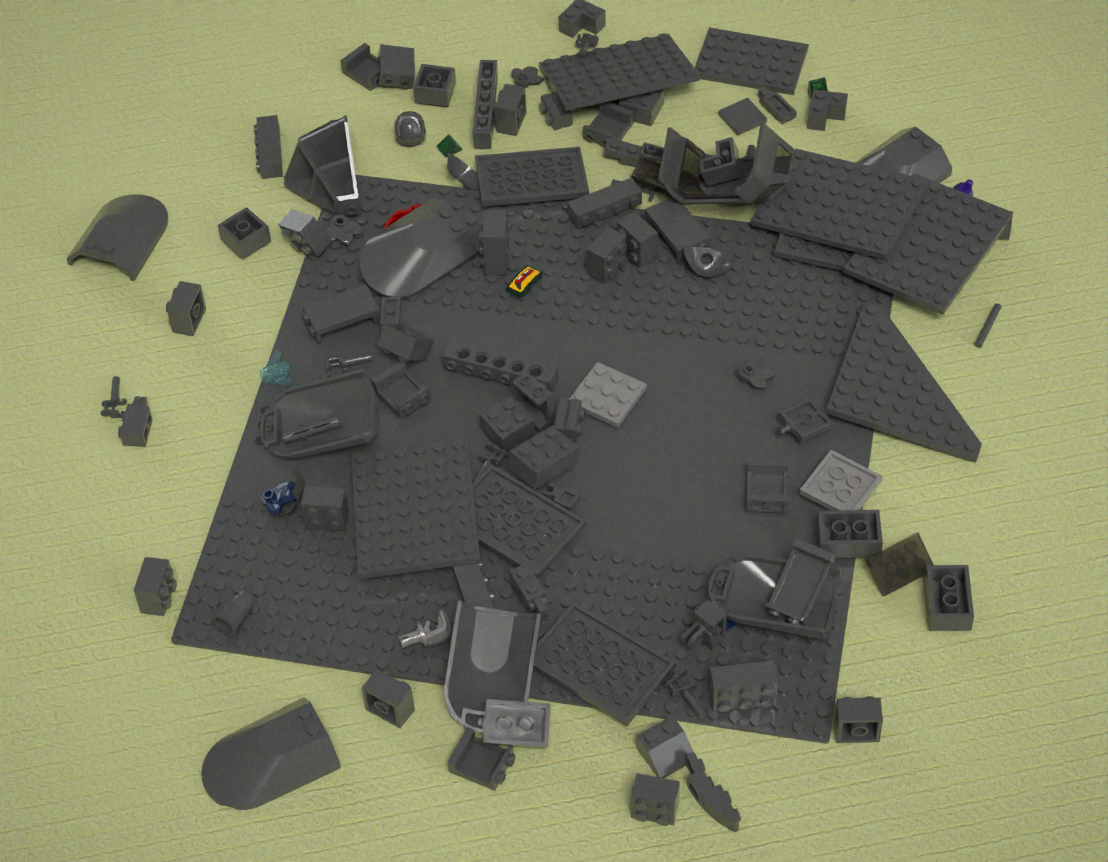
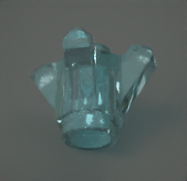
M275 351L268 364L260 370V376L265 384L277 383L289 386L293 383L292 378L288 377L291 365L288 362L281 361V351Z

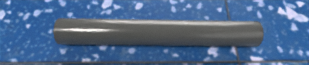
M996 303L975 342L976 347H982L1002 308L1000 304Z

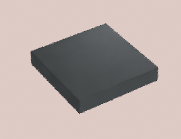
M749 98L720 109L718 113L737 136L760 126L761 123H767L766 116Z

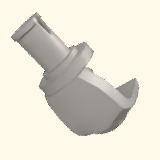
M440 610L436 630L431 631L430 621H427L424 628L421 623H417L416 631L398 637L403 649L419 642L424 647H431L447 642L452 633V626L446 613Z

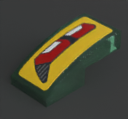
M527 265L511 280L506 287V291L522 298L531 292L534 283L542 279L543 272Z

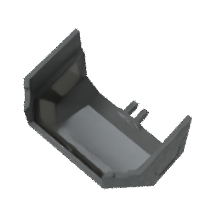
M761 123L757 146L749 145L746 156L740 158L742 177L707 186L701 174L700 159L713 155L706 154L688 138L681 136L673 128L668 127L658 179L664 184L670 195L682 204L771 202L790 184L795 149L765 123Z

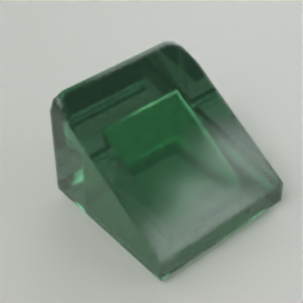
M825 77L809 81L808 95L810 99H812L813 90L828 91Z
M449 134L437 145V148L444 157H448L449 153L456 154L463 150L459 143Z

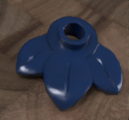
M282 482L275 488L266 490L261 495V502L266 506L270 514H280L282 505L296 500L294 494L290 491L295 486L293 482Z

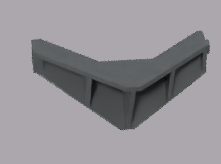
M344 115L340 119L330 120L297 139L296 148L284 176L285 187L335 215L352 216L360 215L361 212L347 115Z

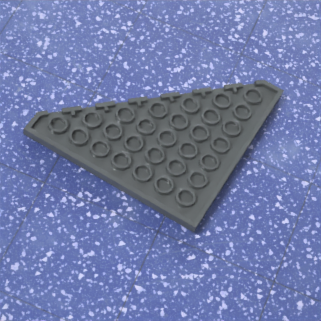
M864 302L825 413L976 463L982 443L882 307Z

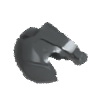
M406 111L397 116L394 123L396 142L406 147H414L425 140L426 128L420 114L414 111Z

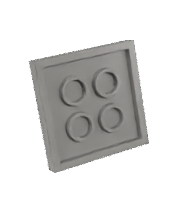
M597 362L569 400H581L582 408H585L586 414L618 428L646 391L647 384Z
M830 450L801 487L800 495L829 510H860L882 482L883 476Z

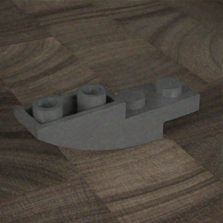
M608 137L604 154L619 158V164L658 169L661 167L664 148L643 142L642 146Z
M695 752L686 755V767L690 772V775L687 776V787L692 796L715 821L733 832L739 831L741 817L738 810L733 809L728 791H724L721 784L714 786L712 778L710 776L707 777L704 772L705 766L702 759H698Z

